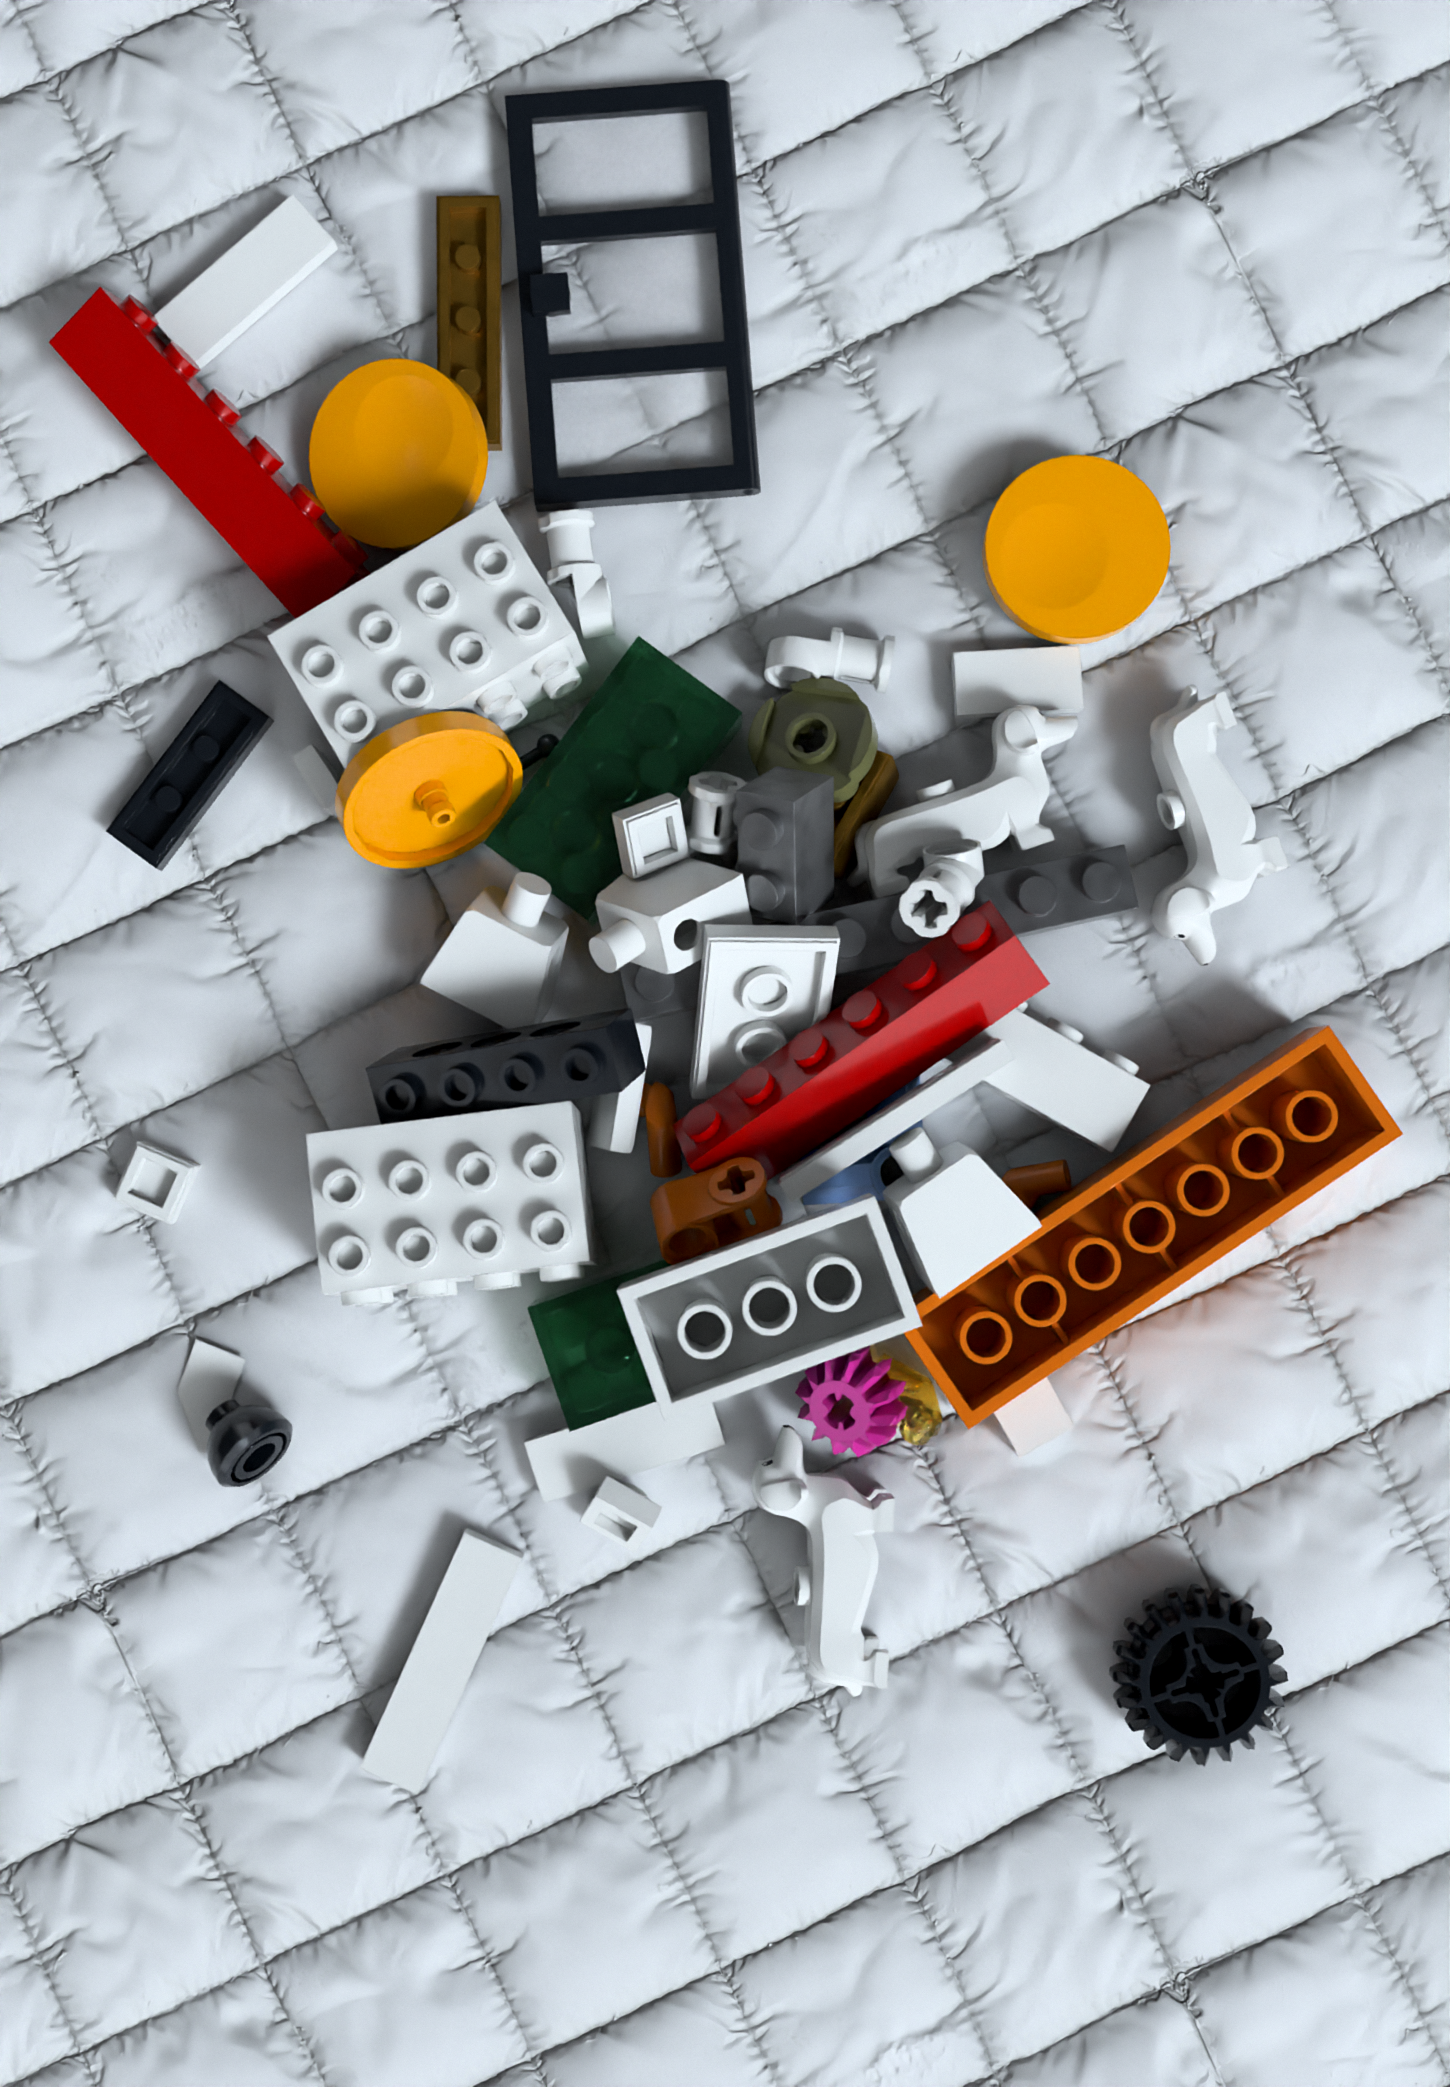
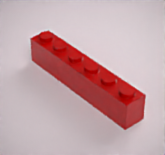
M99 287L48 342L295 619L371 574L363 566V563L368 559V555L361 546L345 531L339 530L335 534L320 518L326 512V509L318 498L301 483L298 482L293 487L278 471L284 465L281 457L259 436L255 435L250 439L236 424L242 418L239 410L217 389L213 388L208 393L195 378V375L200 371L196 362L173 341L166 346L153 331L159 322L134 296L129 294L123 300Z
M991 900L987 901L972 913L959 919L944 935L938 936L917 952L908 955L899 965L868 987L853 994L844 1004L829 1013L826 1018L801 1031L789 1043L758 1065L746 1070L734 1082L703 1104L694 1107L686 1116L674 1123L672 1127L688 1166L698 1174L717 1167L730 1159L738 1157L753 1158L760 1162L767 1175V1181H769L1050 984ZM736 1177L735 1180L741 1193L746 1191L741 1177Z

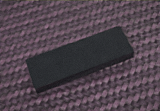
M218 680L106 832L153 867L163 871L273 724L274 720L228 685Z

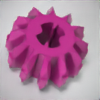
M869 1345L807 1368L805 1371L806 1377L799 1382L795 1394L806 1402L800 1408L797 1418L811 1420L816 1426L813 1431L812 1440L822 1439L826 1436L831 1440L834 1455L844 1453L850 1447L857 1457L869 1454L876 1446L886 1445L896 1435L897 1424L905 1417L909 1406L898 1398L904 1391L906 1381L890 1379L887 1374L890 1370L892 1359H883L878 1363L874 1362Z

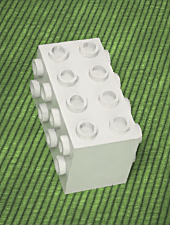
M495 500L267 636L345 769L354 756L376 736L403 721L429 713L443 711L468 712L489 719L503 731L508 730L527 716L528 711L526 709L548 696L550 699H558L569 694L581 684L583 680L581 676L591 671L574 629Z
M572 1101L306 1134L321 1294L341 1296L342 1306L363 1307L394 1303L393 1290L401 1289L408 1290V1298L419 1297V1299L457 1295V1282L474 1281V1290L483 1289V1291L521 1287V1274L540 1272L541 1282L555 1283L586 1278L584 1266L600 1265L583 1117Z

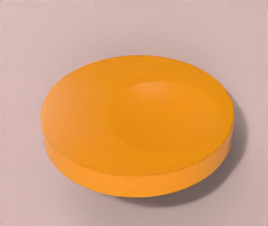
M389 358L370 362L355 369L339 381L322 403L313 424L309 443V469L318 500L325 507L327 515L341 530L351 537L372 546L394 551H409L451 527L470 514L480 496L486 478L488 444L485 427L476 405L466 391L452 378L418 361Z
M1088 455L1056 457L1043 461L1020 474L998 499L988 520L983 538L982 559L984 573L989 589L1000 608L1013 622L1027 632L1039 638L1061 644L1097 642L1129 627L1153 602L1164 583L1168 571L1171 550L1170 533L1166 517L1158 500L1147 485L1134 473L1117 463Z
M443 711L417 716L403 721L376 736L350 761L336 789L335 811L337 819L351 847L361 857L372 863L384 867L402 869L420 868L442 863L471 850L483 842L507 819L521 792L523 783L522 765L504 731L485 717L459 711Z

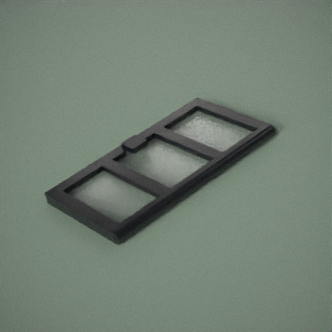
M705 80L505 96L533 489L537 512L741 497L759 494L761 487L729 82L725 80Z

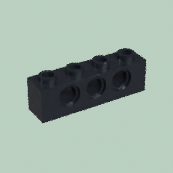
M632 1008L400 1047L366 1067L381 1124L541 1105L622 1092L646 1071Z

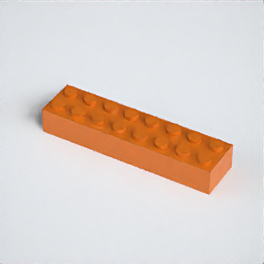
M1330 1026L1306 1028L1072 1187L1071 1190L1066 1191L1035 1212L1034 1215L1038 1218L1042 1227L942 1298L935 1295L927 1286L913 1295L912 1298L923 1326L903 1334L969 1430L1403 1135V1133Z

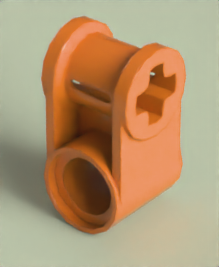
M738 1157L730 1159L717 1167L684 1179L669 1181L658 1187L652 1194L650 1207L661 1256L667 1263L673 1265L781 1225L783 1211L776 1198L769 1195L765 1189L767 1186V1175L760 1162L753 1158ZM736 1177H741L746 1191L741 1193L735 1180ZM749 1208L756 1221L755 1225H751L746 1216V1210Z

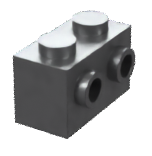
M776 766L736 790L733 822L737 827L738 860L735 871L743 873L751 916L797 925L834 898V776Z

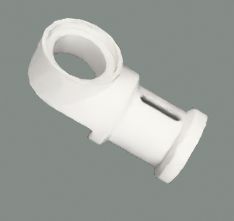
M579 509L562 510L550 513L538 520L539 532L547 537L551 561V570L546 573L547 585L562 588L574 587L578 616L584 639L615 635L616 623L607 578L603 576L602 566L595 563L590 528L595 525L594 513L589 510Z
M832 627L830 641L799 636L777 637L771 640L768 645L764 677L770 684L788 691H793L790 687L791 684L802 679L829 678L874 685L876 692L886 694L894 653L895 636L885 635L883 640L880 641L844 635L842 628Z
M714 771L700 772L697 775L690 776L688 791L694 795L691 824L685 827L690 858L699 853L717 854L722 860L720 867L735 871L738 856V836L733 822V806L736 800V790L747 784L743 779L727 773Z
M945 840L923 848L925 869L920 873L918 879L909 886L908 890L902 894L899 904V911L903 922L911 927L916 934L930 938L944 935L965 911L966 907L974 900L975 887L985 874L981 842L978 840ZM929 890H932L933 895L929 894ZM942 902H946L947 906H942Z

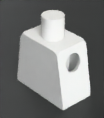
M687 858L636 879H632L623 873L597 895L595 905L602 932L589 941V950L595 963L608 973L615 972L628 962L663 974L676 973L702 959L705 925H753L743 873L692 858Z
M520 872L515 875L508 892L497 886H487L464 912L422 976L420 984L508 1029L541 1023L552 1005L569 931L565 921L544 911L552 891L550 884L535 874Z
M918 1127L904 1133L889 1146V1151L905 1175L886 1187L883 1191V1197L918 1277L939 1298H942L1042 1227L1038 1218L971 1148L957 1140L951 1142L937 1152L924 1130Z

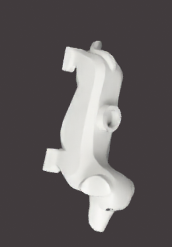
M1187 685L1181 694L1177 706L1157 716L1151 723L1150 736L1152 741L1150 747L1152 760L1163 793L1157 796L1158 813L1166 828L1169 830L1177 828L1187 852L1188 866L1182 877L1165 886L1156 895L1150 915L1153 926L1165 939L1181 940L1200 966H1206L1214 959L1216 954V941L1210 922V914L1243 899L1248 894L1256 877L1262 878L1289 867L1290 864L1278 834L1263 839H1255L1256 822L1252 808L1216 755L1217 743L1215 738L1219 736L1217 727L1225 730L1237 725L1226 692L1222 691L1207 699L1198 701L1197 686Z
M1028 704L1016 705L1000 713L992 726L993 764L986 778L958 791H955L952 779L915 791L919 804L862 824L855 834L854 844L858 866L846 880L851 888L859 887L867 881L868 891L872 900L908 890L910 886L908 877L899 875L897 869L913 864L917 858L923 856V848L940 841L974 839L981 842V849L984 851L994 848L1008 837L1014 852L1017 850L1023 851L1055 840L1051 829L1039 824V814L1049 795L1050 787L1041 759V752L1048 747L1071 738L1078 727L1077 716L1045 717L1036 706Z
M782 1425L772 1456L758 1461L753 1468L751 1489L753 1498L761 1509L771 1514L797 1520L805 1526L807 1531L806 1566H795L793 1576L795 1605L805 1606L804 1642L807 1652V1668L811 1676L821 1683L845 1686L852 1697L860 1695L864 1685L888 1689L889 1651L887 1649H879V1638L877 1636H863L861 1625L878 1570L879 1554L872 1533L894 1531L895 1497L891 1493H887V1489L883 1486L872 1487L869 1493L864 1496L844 1477L837 1474L806 1473L803 1467L801 1436L790 1425Z

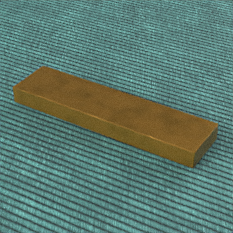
M499 195L436 196L437 370L457 382L476 405L485 427L488 451H503L502 225Z

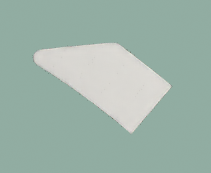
M196 1339L177 1393L196 1449L204 1454L207 1453V1443L211 1433L205 1425L206 1420L217 1406L231 1400L246 1358Z

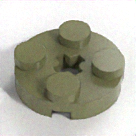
M808 678L791 684L790 687L793 691L783 695L776 702L772 697L768 699L756 713L748 735V751L758 775L761 776L774 767L779 766L834 776V802H843L850 799L857 792L859 781L870 770L878 748V732L874 719L868 707L860 700L858 694L847 684L834 679ZM815 730H822V735L826 742L820 749L806 753L804 748L798 745L801 739H811Z

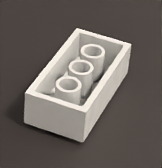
M871 1193L621 1283L617 1289L663 1420L923 1326L876 1197Z

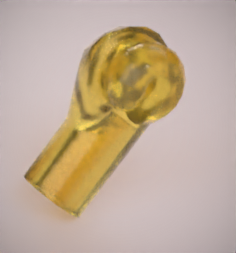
M883 1352L876 1363L883 1359H892L890 1370L887 1372L890 1379L906 1381L904 1391L898 1396L901 1401L909 1406L899 1426L900 1434L910 1444L919 1446L926 1444L931 1437L939 1433L943 1420L933 1382L927 1376Z

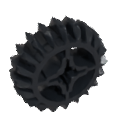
M1191 1584L1187 1591L1186 1602L1182 1601L1179 1594L1173 1588H1166L1164 1590L1166 1607L1159 1610L1150 1599L1143 1600L1141 1603L1143 1611L1149 1617L1143 1624H1140L1134 1618H1125L1123 1625L1134 1637L1132 1642L1126 1640L1113 1641L1112 1648L1116 1655L1127 1661L1117 1663L1109 1668V1675L1112 1680L1123 1685L1114 1692L1113 1698L1119 1708L1129 1709L1124 1718L1125 1722L1133 1732L1144 1730L1143 1741L1150 1749L1156 1750L1165 1744L1166 1753L1170 1759L1177 1762L1184 1757L1189 1749L1196 1764L1205 1766L1209 1759L1210 1748H1215L1223 1761L1231 1762L1233 1750L1230 1744L1237 1740L1246 1749L1255 1750V1740L1249 1731L1255 1725L1262 1730L1273 1731V1722L1264 1713L1265 1708L1276 1709L1285 1707L1284 1698L1271 1688L1272 1686L1289 1681L1287 1671L1282 1666L1274 1664L1275 1661L1284 1655V1651L1276 1640L1267 1639L1272 1631V1626L1264 1617L1252 1618L1254 1608L1246 1600L1240 1599L1231 1605L1230 1594L1225 1589L1219 1587L1211 1593L1207 1600L1204 1589L1199 1584ZM1214 1627L1225 1630L1237 1637L1240 1646L1228 1650L1224 1645L1205 1647L1196 1637L1193 1628ZM1172 1638L1173 1650L1171 1656L1165 1663L1154 1667V1674L1150 1675L1155 1657L1163 1645ZM1192 1652L1209 1670V1672L1202 1671L1206 1677L1200 1681L1204 1696L1187 1677H1194L1190 1672L1196 1666ZM1242 1681L1238 1693L1224 1708L1226 1692L1232 1685ZM1169 1699L1172 1704L1183 1701L1193 1702L1200 1711L1202 1719L1173 1717L1161 1711L1154 1703Z

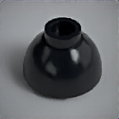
M236 1400L223 1402L210 1413L205 1423L211 1432L207 1443V1458L212 1474L223 1487H240L259 1479L272 1469L287 1451L292 1437V1424L282 1414L268 1407L259 1405L240 1406Z

